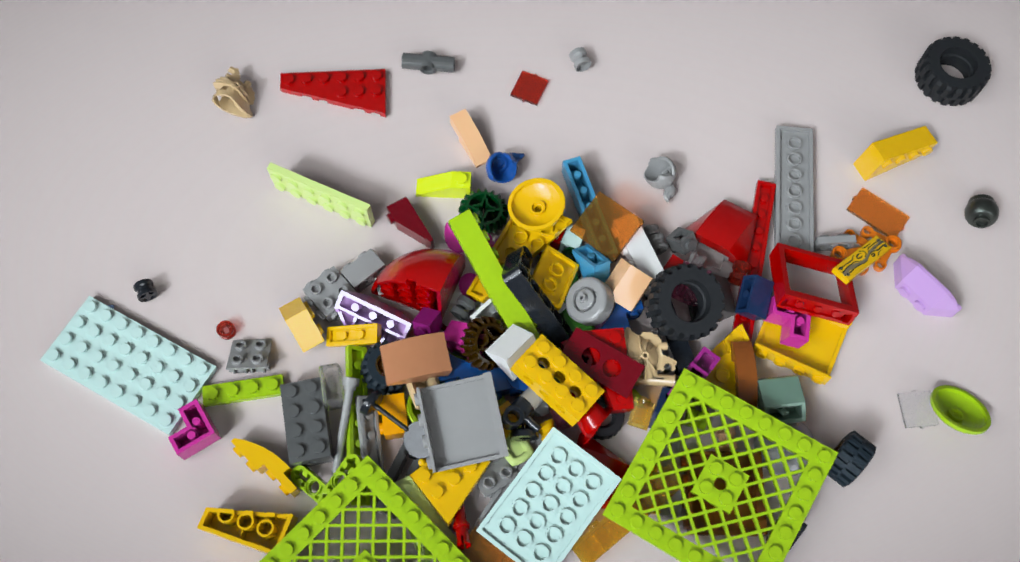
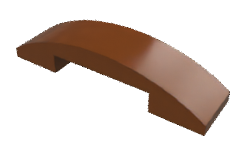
M731 341V362H734L736 397L757 408L758 380L752 342Z

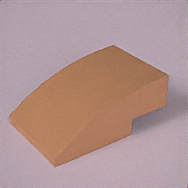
M444 332L410 337L380 346L387 386L427 381L428 378L448 376L452 371Z

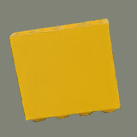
M811 316L809 341L798 349L780 344L781 325L763 321L753 344V350L759 358L769 359L779 367H786L797 375L811 378V381L814 383L825 385L832 377L830 373L846 332L852 323L845 325Z

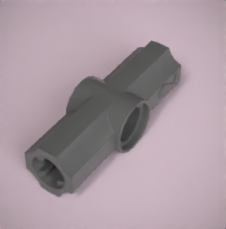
M425 51L422 54L403 53L401 66L402 69L420 70L428 75L434 74L435 71L454 73L455 57L437 56L432 51Z

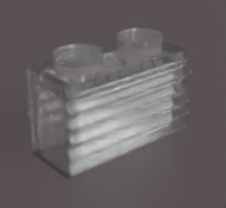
M332 363L319 366L324 406L327 411L341 409L343 407L345 389L344 385H342L343 374L339 364Z

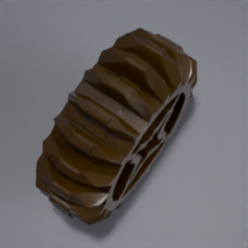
M481 316L472 319V322L467 324L468 329L462 330L465 336L460 338L464 341L460 346L464 348V352L461 355L467 356L465 362L471 363V367L478 368L480 371L486 369L491 371L494 367L499 368L485 350L505 332L506 325L501 324V320L495 319L492 316Z

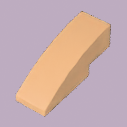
M463 109L451 115L450 124L475 167L478 168L486 164L491 155L467 110Z

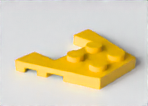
M742 324L731 331L711 350L721 359L706 378L707 381L736 396L734 362H731V341H749Z

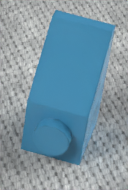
M589 244L572 250L576 263L580 265L579 269L583 278L595 277L606 282L610 276L609 259Z

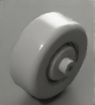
M584 277L576 281L569 289L566 297V309L569 316L574 321L585 326H596L604 322L611 314L614 306V295L608 284L595 277Z

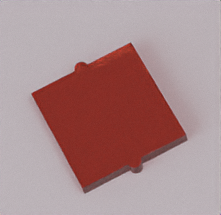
M522 71L510 96L537 106L549 80L539 77L537 74L533 75Z

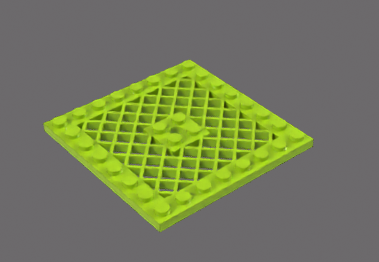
M684 368L602 515L680 562H724L723 559L730 557L733 558L734 562H738L737 556L746 553L750 562H755L752 552L761 549L762 551L756 562H783L838 452ZM692 398L697 400L696 402L690 403ZM701 405L704 415L693 417L690 407ZM706 406L712 408L717 412L708 414ZM687 409L689 419L680 421L682 415ZM720 415L723 426L712 428L709 418ZM725 416L735 421V423L727 424ZM705 419L708 430L698 432L695 421ZM691 423L694 433L683 436L680 425ZM739 426L742 436L732 439L728 428ZM677 427L679 437L670 439L672 433ZM744 427L755 433L746 435ZM724 430L727 440L717 443L714 432ZM710 433L713 444L702 446L699 436ZM758 436L761 447L751 450L748 439ZM695 437L698 448L688 450L685 440ZM763 437L775 444L766 446ZM743 440L746 451L736 454L733 443ZM681 441L684 452L673 454L670 443ZM729 444L732 455L721 457L719 446ZM667 445L669 456L659 458ZM777 447L780 458L771 461L767 450ZM714 448L717 457L711 454L707 460L704 450ZM782 448L793 453L794 455L785 457ZM763 451L766 462L756 465L752 453ZM700 452L703 463L692 465L689 454ZM685 455L688 466L678 469L675 458ZM748 455L751 466L741 468L738 457ZM797 458L800 469L790 472L787 460ZM671 459L674 470L663 473L660 462ZM734 459L736 468L725 461ZM782 462L785 473L776 476L772 464ZM655 464H657L659 474L649 476ZM767 466L771 477L760 479L757 468ZM703 467L697 479L694 469ZM753 469L756 481L747 483L750 476L744 472ZM690 470L693 481L682 484L679 473ZM801 473L796 484H794L792 475ZM675 474L678 485L668 488L664 476ZM787 477L790 488L780 491L777 479ZM661 478L664 489L653 491L650 480ZM721 478L725 481L726 487L724 490L715 488V479ZM772 481L776 492L766 495L762 483ZM646 482L649 493L639 495ZM694 485L690 492L696 495V497L687 499L683 487ZM758 485L761 496L751 498L747 487ZM680 489L683 500L672 503L669 491ZM743 490L746 500L737 502ZM665 492L668 504L657 507L654 495ZM791 492L785 504L782 494ZM650 496L654 508L642 511L639 499ZM777 496L781 507L771 510L767 498ZM635 500L638 506V510L632 507ZM699 500L702 511L691 514L688 502ZM763 500L766 511L756 514L752 502ZM704 501L717 508L706 510ZM748 503L751 515L741 518L737 506ZM684 504L687 515L676 518L673 506ZM670 508L673 519L662 522L658 510ZM732 509H734L736 519L726 522L723 512L730 514ZM655 511L657 521L645 514ZM718 511L722 523L711 525L708 513ZM782 511L775 523L772 513ZM704 515L707 527L696 529L693 517ZM768 515L771 527L760 529L757 517ZM689 519L692 531L681 533L678 521ZM753 519L756 531L745 533L742 521ZM738 522L741 535L731 537L727 525ZM674 523L677 533L664 525ZM723 526L726 538L716 541L712 529ZM708 530L711 542L701 545L697 533ZM772 530L765 543L762 532ZM693 534L696 544L685 539L683 536ZM758 534L761 546L751 549L747 536ZM743 538L746 550L735 553L732 540ZM728 541L731 554L720 557L717 544ZM713 545L716 556L702 548Z
M367 455L259 562H297L298 559H309V562H313V559H324V562H328L329 559H340V562H344V559H355L353 562H378L376 559H387V562H390V559H402V562H406V559L418 558V562H421V558H433V562H437V560L439 562L471 561ZM366 487H368L372 492H362V491H363ZM361 495H373L372 508H361ZM357 497V508H346ZM376 497H378L387 506V508H376ZM357 511V523H345V512ZM361 511H372V523H361ZM376 511H388L387 523H376ZM391 512L402 523H391ZM341 513V524H330ZM330 527H341V539H329ZM345 527H356V539H345ZM360 527H372V539H360ZM376 527H387V539H375ZM391 527H403V539H391ZM406 527L417 539H406ZM325 529V539H315ZM418 542V555H406V543ZM314 543H325L324 555H313ZM329 543H340V555H329ZM345 543H356V555H344ZM360 543H371V553L365 549L360 554ZM375 543H387V555H375ZM391 543H402V555H391ZM421 543L433 555H421ZM309 545V555H299Z

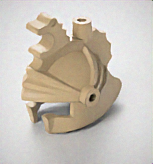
M230 66L228 69L229 73H226L225 77L222 76L220 79H216V82H213L216 93L213 95L212 102L218 108L231 115L251 118L253 114L250 110V105H253L255 100V93L250 87L251 82L245 80L244 83L241 82L239 69Z
M626 327L624 335L627 356L645 366L642 371L644 381L648 378L653 379V376H658V370L663 372L665 364L671 366L672 372L675 370L677 361L663 355L661 351L668 350L667 342H662L657 334L643 331L642 334L638 335L629 327Z

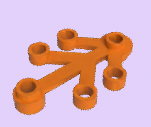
M864 226L861 229V236L855 234L851 229H847L844 232L845 234L855 235L856 243L861 245L860 247L868 242L867 238H874L876 235L891 247L885 255L873 264V268L877 272H882L886 268V262L891 253H897L902 246L901 239L898 236L889 235L885 237L874 231L870 226ZM836 246L831 251L830 257L845 260V258L849 257L860 247L845 249L843 246ZM869 267L859 275H865L868 272Z

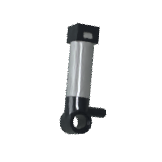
M554 378L556 382L560 383L559 379ZM528 387L502 414L503 428L512 431L525 422L535 432H538L541 426L530 415L544 400ZM508 414L515 415L517 422H511L508 419Z

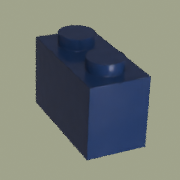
M757 274L743 276L735 313L751 320H766L774 282Z

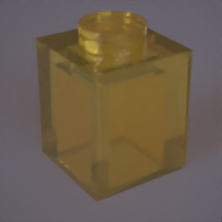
M643 396L634 398V409L630 411L627 425L647 431L654 410V403L651 402V399Z

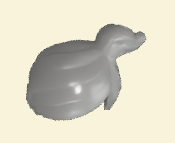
M667 157L651 158L644 172V178L652 187L664 189V199L666 202H670V198L675 195V187L672 183L676 176V166Z

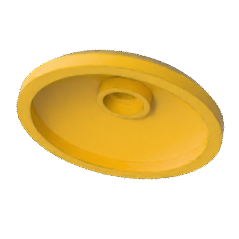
M545 178L529 179L519 184L510 194L508 212L512 221L518 227L527 231H542L552 227L562 217L566 204L565 196L562 189L551 180Z

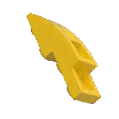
M236 438L231 440L235 445L233 448L234 452L240 458L245 456L248 460L245 464L253 472L256 470L261 474L265 472L273 481L277 479L281 483L279 488L286 496L291 494L295 498L301 492L288 478L291 475L292 469L273 452L246 440Z

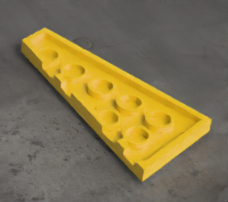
M562 215L560 220L548 229L527 231L518 227L510 218L493 246L500 256L497 258L500 265L505 264L508 254L522 246H526L529 249L533 258L536 257L573 223L572 219ZM476 275L466 294L484 304L489 299V296Z
M508 400L499 406L501 416L506 408L511 405ZM508 414V419L511 422H517L515 415ZM503 428L505 438H508L511 431ZM491 460L433 473L432 469H428L426 462L410 474V477L449 526L470 492L490 465Z

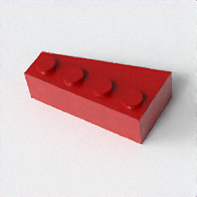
M624 328L585 330L588 334L627 355ZM587 348L593 358L592 365L597 364L600 360L599 352L594 348ZM608 360L603 364V372L608 377H616L621 372V366L615 360ZM599 383V386L605 390L602 396L606 407L612 409L610 414L630 412L634 409L632 390L626 399Z

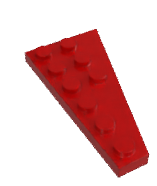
M385 69L281 73V92L300 97H311L312 100L316 101L320 99L327 101L329 104L353 110L357 108L364 110L366 113L371 114L373 112L386 117Z

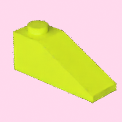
M451 171L418 178L416 197L464 198L466 194L470 195L472 189L471 172Z

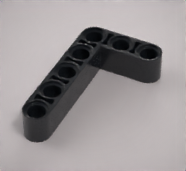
M522 246L507 255L502 271L503 281L546 338L559 348L560 342L570 338L573 331L530 275L533 257L526 246Z

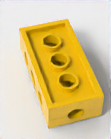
M543 334L522 354L510 369L572 427L605 392ZM538 364H542L545 369L541 368ZM554 378L559 379L560 383L556 382ZM570 392H573V393L575 394L576 398L573 397V396L570 394Z

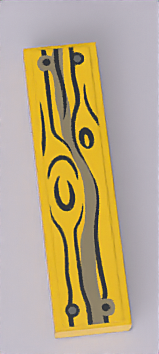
M876 235L835 266L831 272L847 285L885 255L891 247Z

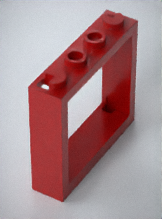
M782 243L776 244L769 254L776 307L850 325L859 314L853 281L846 285L836 276L840 303L790 290L786 263L834 275L831 271L843 260Z

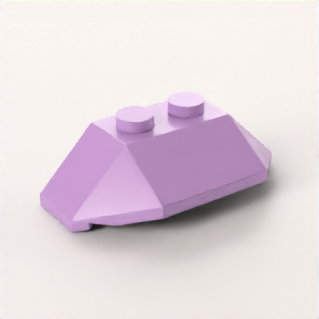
M901 254L893 263L895 288L901 296L913 304L917 311H920L923 315L952 317L962 309L952 293L920 263L912 258H908L905 254Z
M341 290L334 307L344 326L382 324L381 344L383 341L391 343L392 341L406 339L413 324L400 310L366 294Z

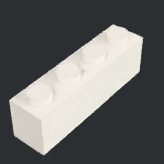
M633 213L614 220L611 233L613 238L617 239L620 244L621 254L626 256L627 262L655 279L656 275L664 271L636 214Z

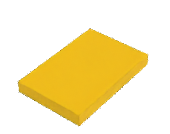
M547 245L533 271L532 277L559 311L580 265Z

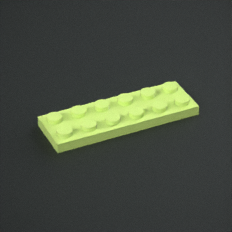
M271 162L268 165L267 170L270 178L278 190L288 191L296 198L302 197L313 205L323 206L325 210L337 212L345 219L351 218L362 226H373L375 219L370 204Z

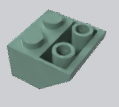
M798 375L757 379L758 409L785 424L806 421V402Z

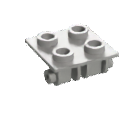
M272 339L233 340L226 370L233 372V374L244 372L248 374L249 369L251 373H254L255 370L256 372L263 373L270 371L268 359Z
M504 457L491 460L490 465L476 484L485 498H492L496 491L512 483L518 475L516 470L512 471L511 468L513 466Z

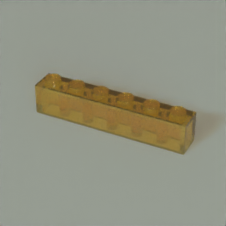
M661 465L663 473L672 471L669 465H666L664 468ZM658 468L652 472L653 475L659 474ZM675 474L664 476L668 488L678 485ZM661 477L650 480L653 491L664 489ZM646 482L639 495L649 493ZM679 489L669 491L670 497ZM665 492L654 495L657 507L667 501ZM650 496L639 499L642 511L654 508ZM635 500L632 507L638 510V506ZM606 517L600 522L596 519L587 527L590 531L584 536L581 534L571 549L581 562H595L630 531Z

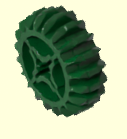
M478 188L477 193L471 190L470 195L466 194L464 200H461L458 209L459 214L470 209L471 213L475 212L480 220L478 225L481 231L485 230L488 234L491 232L496 234L507 223L509 213L505 199H501L500 194L494 195V190L488 192L487 188L484 192H481Z

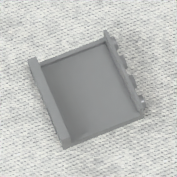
M491 371L479 376L425 388H416L417 393L414 394V401L416 406H420L421 414H418V421L420 427L424 426L425 435H422L424 448H428L429 456L426 457L428 469H432L433 473L509 456Z

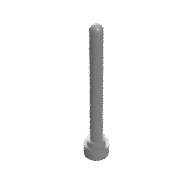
M343 376L342 385H344L345 395L332 474L335 473L342 463L353 391H356V387L359 386V378Z

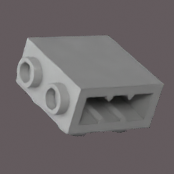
M333 266L330 269L324 270L317 279L306 284L303 289L306 296L303 298L310 307L312 305L316 307L317 310L315 312L321 320L326 319L328 323H331L340 318L334 307L341 290L356 291Z

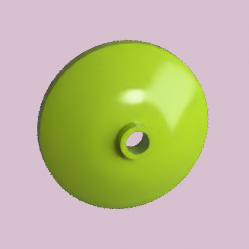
M949 385L938 386L932 391L930 403L933 411L942 422L952 429L965 434L978 435L986 432L990 427L991 417L988 410L976 397L967 391Z

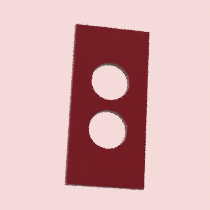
M576 327L562 350L590 378L626 399L645 367L643 364ZM594 348L599 352L600 360L597 364L587 365L584 363L582 353L585 349ZM608 360L617 361L621 366L620 374L616 377L606 376L603 372V364Z

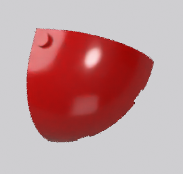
M420 249L403 254L381 271L372 286L371 293L378 295L377 288L380 285L381 292L384 293L380 295L381 297L421 311L423 307L441 311L443 320L465 269V255L443 249Z

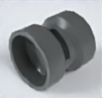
M460 295L456 306L452 307L450 313L466 322L470 317V311L476 307V303L467 296Z

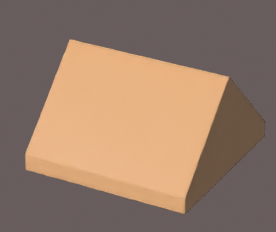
M621 258L605 283L609 285L613 292L614 302L632 312L653 278Z

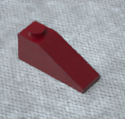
M407 197L387 206L388 214H386V217L391 225L394 223L399 231L430 249L435 248L433 238Z

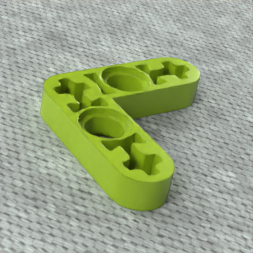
M356 454L347 455L328 483L310 468L302 465L293 468L291 480L315 502L319 503L338 485V479L341 476L346 477L348 473H345V470H348L350 473L354 469L351 462L354 460L357 466L363 458ZM300 472H303L302 475H303L305 478H308L307 481L304 480V479H300V478H301V476L299 475ZM317 481L319 489L313 493L311 489L312 484Z

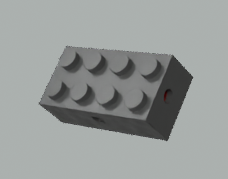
M318 377L280 385L289 464L294 468L298 465L308 467L333 462V442L325 385L322 379Z

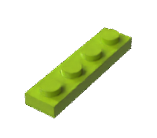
M280 374L202 386L203 406L211 407L281 396L280 385L284 384V376Z

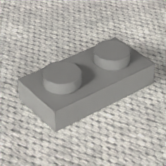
M845 233L837 236L821 235L814 242V252L832 251L836 246L851 249L857 242L856 236Z

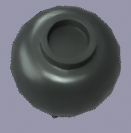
M979 194L970 198L965 207L964 216L971 226L986 228L993 225L999 218V208L993 197Z

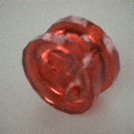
M228 320L220 322L216 327L217 334L224 340H230L236 334L235 326ZM225 327L229 329L227 334L224 332Z

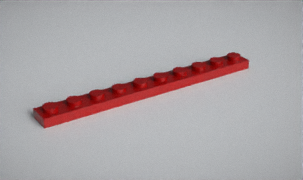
M758 180L756 183L751 213L757 215L758 218L746 269L742 268L737 301L743 276L757 274L762 277L776 189L775 183ZM736 314L734 315L732 331L742 324L749 341H752L755 320Z

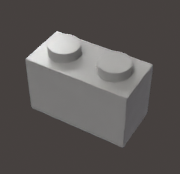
M369 249L367 252H362L352 263L346 264L340 272L353 289L360 293L375 282V278L378 277L386 266L374 251Z

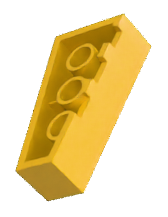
M923 126L873 142L853 165L864 181L922 155L927 156L933 151L932 148L938 142L928 128Z

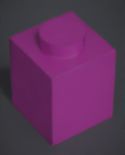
M423 307L412 321L414 335L438 333L443 327L441 311Z

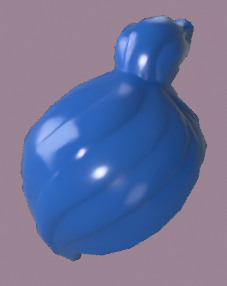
M495 152L489 156L486 161V172L489 179L497 183H507L513 180L517 173L518 161L525 156L524 153Z

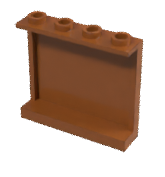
M704 451L707 460L711 454L717 457L715 451ZM720 451L721 457L732 455L731 451ZM761 451L752 453L756 465L762 463ZM700 452L689 454L692 465L703 463ZM748 455L738 457L741 468L751 466ZM680 456V465L687 467L686 456ZM734 459L725 461L736 468ZM703 467L694 469L697 479ZM757 468L760 479H763V468ZM753 469L744 472L750 476L747 483L756 481ZM690 470L684 471V474L681 475L682 484L693 481ZM717 478L714 481V486L718 490H724L726 483L723 479ZM694 485L685 487L687 499L696 497V495L690 492ZM758 485L747 487L751 498L761 496ZM743 490L737 502L746 500ZM699 500L688 502L691 514L702 511ZM763 500L752 502L756 514L766 511ZM704 501L706 510L717 508ZM748 503L737 506L741 518L751 515ZM732 509L730 514L723 512L726 522L736 519L734 509ZM718 511L708 513L711 525L722 523ZM704 515L693 517L696 529L707 527ZM766 515L757 517L760 529L767 528ZM689 519L683 520V529L687 530V532L692 531ZM753 519L742 521L745 533L756 531ZM738 522L727 525L730 536L741 535ZM723 526L712 529L714 536H726ZM708 530L697 533L698 536H710ZM768 531L762 532L763 536L768 534ZM758 534L750 535L747 537H758Z

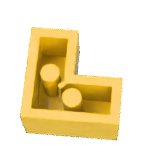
M300 297L279 308L303 353L324 342L322 337L324 331L319 323L315 325L313 318L316 316L307 301L302 302Z

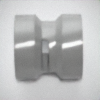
M578 47L569 54L577 72L587 70L592 64L583 47Z

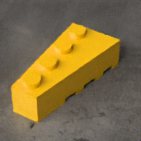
M206 507L197 528L206 533L268 554L296 526L299 518L294 514Z

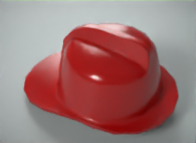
M595 402L577 422L582 431L578 437L577 445L583 446L593 437L602 422L611 413L612 409L610 407L603 408Z

